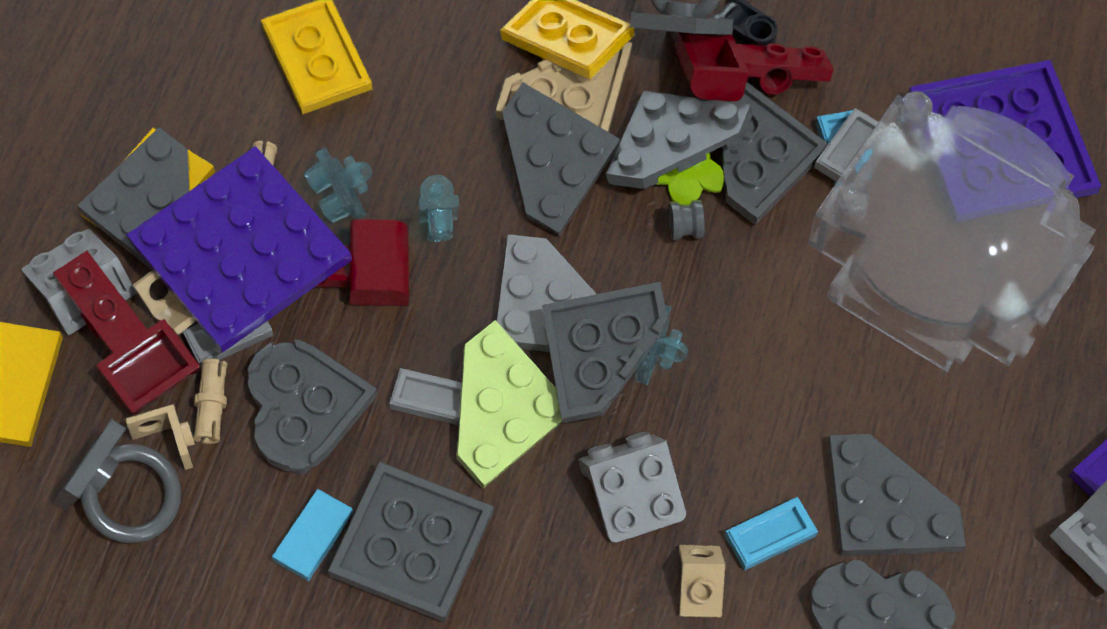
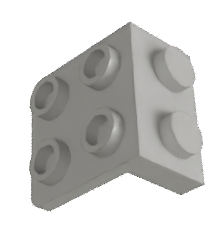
M647 431L628 436L626 438L627 443L612 447L611 444L595 446L588 450V456L578 459L582 474L592 481L607 537L612 542H620L680 522L686 516L667 442L654 434L650 435V432Z
M1107 480L1076 513L1058 526L1050 535L1061 549L1106 592Z

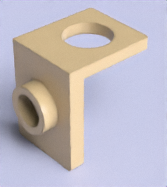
M152 270L134 283L133 287L155 321L159 322L165 319L173 331L179 335L196 321L170 290L163 299L153 300L149 294L150 285L156 279H160Z
M174 404L125 419L133 440L172 428L185 470L193 468L187 447L195 445L188 421L179 423ZM159 420L150 426L140 427L145 422Z
M679 545V555L682 564L680 616L721 617L725 562L720 546ZM703 554L708 555L710 557H696L693 555Z

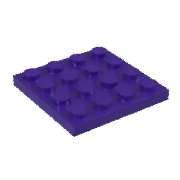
M1051 60L909 88L907 96L954 223L1094 195L1099 192L1101 184Z
M256 146L126 234L130 244L222 353L352 261L349 250Z

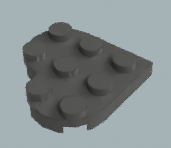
M294 339V343L282 342L274 346L273 342L267 344L255 354L248 367L249 392L253 401L260 407V411L255 418L254 438L260 454L270 465L284 471H291L296 475L306 474L311 468L316 467L326 459L378 395L377 388L313 345L301 340Z
M852 560L849 563H840L826 569L816 580L810 595V617L816 629H951L955 622V612L944 590L933 580L927 578L924 573L917 570L910 571L907 574H898L885 580L874 569L868 567L865 562Z

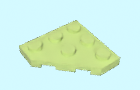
M496 320L467 342L463 349V374L456 459L482 489L563 422L556 387Z

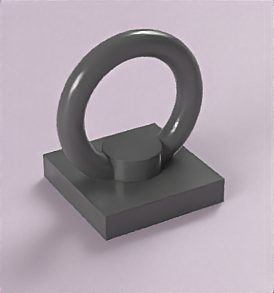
M651 0L653 6L660 14L631 12L630 28L732 35L733 19L706 17L717 7L720 0H702L699 4Z
M111 419L97 436L53 503L67 511L81 496L83 510L88 520L100 533L119 542H144L160 535L175 519L181 503L179 477L172 464L162 454L152 448L137 444L115 446L126 428ZM134 460L149 465L157 472L164 485L165 497L161 510L151 521L143 525H120L112 521L103 512L99 504L98 493L109 480L119 462Z

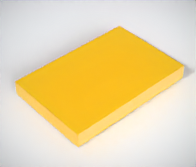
M316 0L261 20L262 28L302 115L372 90V82L332 0Z
M531 0L500 30L502 40L588 79H591L635 35L634 28H630V23L577 0Z
M0 322V442L26 447L32 446L63 340L61 332Z

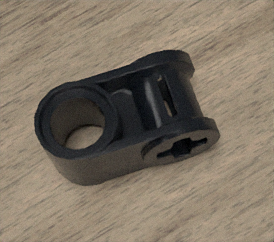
M726 0L725 6L719 13L709 17L733 19L732 36L736 44L767 46L768 44L776 43L778 30L776 21L750 5L746 0Z

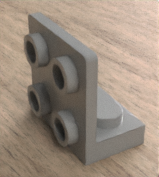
M90 229L70 235L63 244L50 252L35 256L30 264L22 268L25 277L46 299L62 329L68 336L85 326L86 323L82 319L77 307L54 278L53 272L86 250L94 258L124 300L137 294L118 257Z

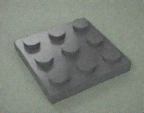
M379 462L328 570L329 577L445 623L494 513V506Z

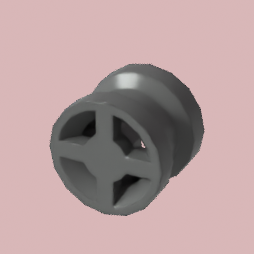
M692 200L689 205L669 202L668 225L672 241L680 240L683 236L688 235L695 239L704 238L705 220L701 200Z

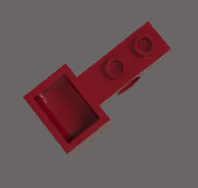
M678 32L675 42L676 54L693 94L705 100H741L748 76L757 77L761 88L766 93L780 94L791 86L793 79L830 82L834 71L825 51L814 46L788 48L775 43L768 44L767 46L736 44L733 36L730 34Z
M352 220L350 223V245H344L351 253L352 261L315 287L350 288L349 305L409 306L408 225L397 220Z
M87 250L53 272L54 278L77 307L88 328L110 351L111 355L96 364L97 373L131 417L144 410L200 370V365L165 319L146 329Z

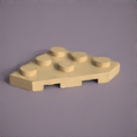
M627 42L591 79L585 78L546 59L539 62L537 68L523 75L517 73L506 78L496 108V118L503 120L502 112L522 82L609 132L630 58L632 43Z

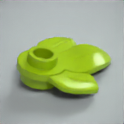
M707 153V160L682 172L674 169L657 177L659 183L656 185H668V192L673 202L689 205L692 200L699 199L703 189L714 193L721 192L724 183V173L721 166L710 159V153Z

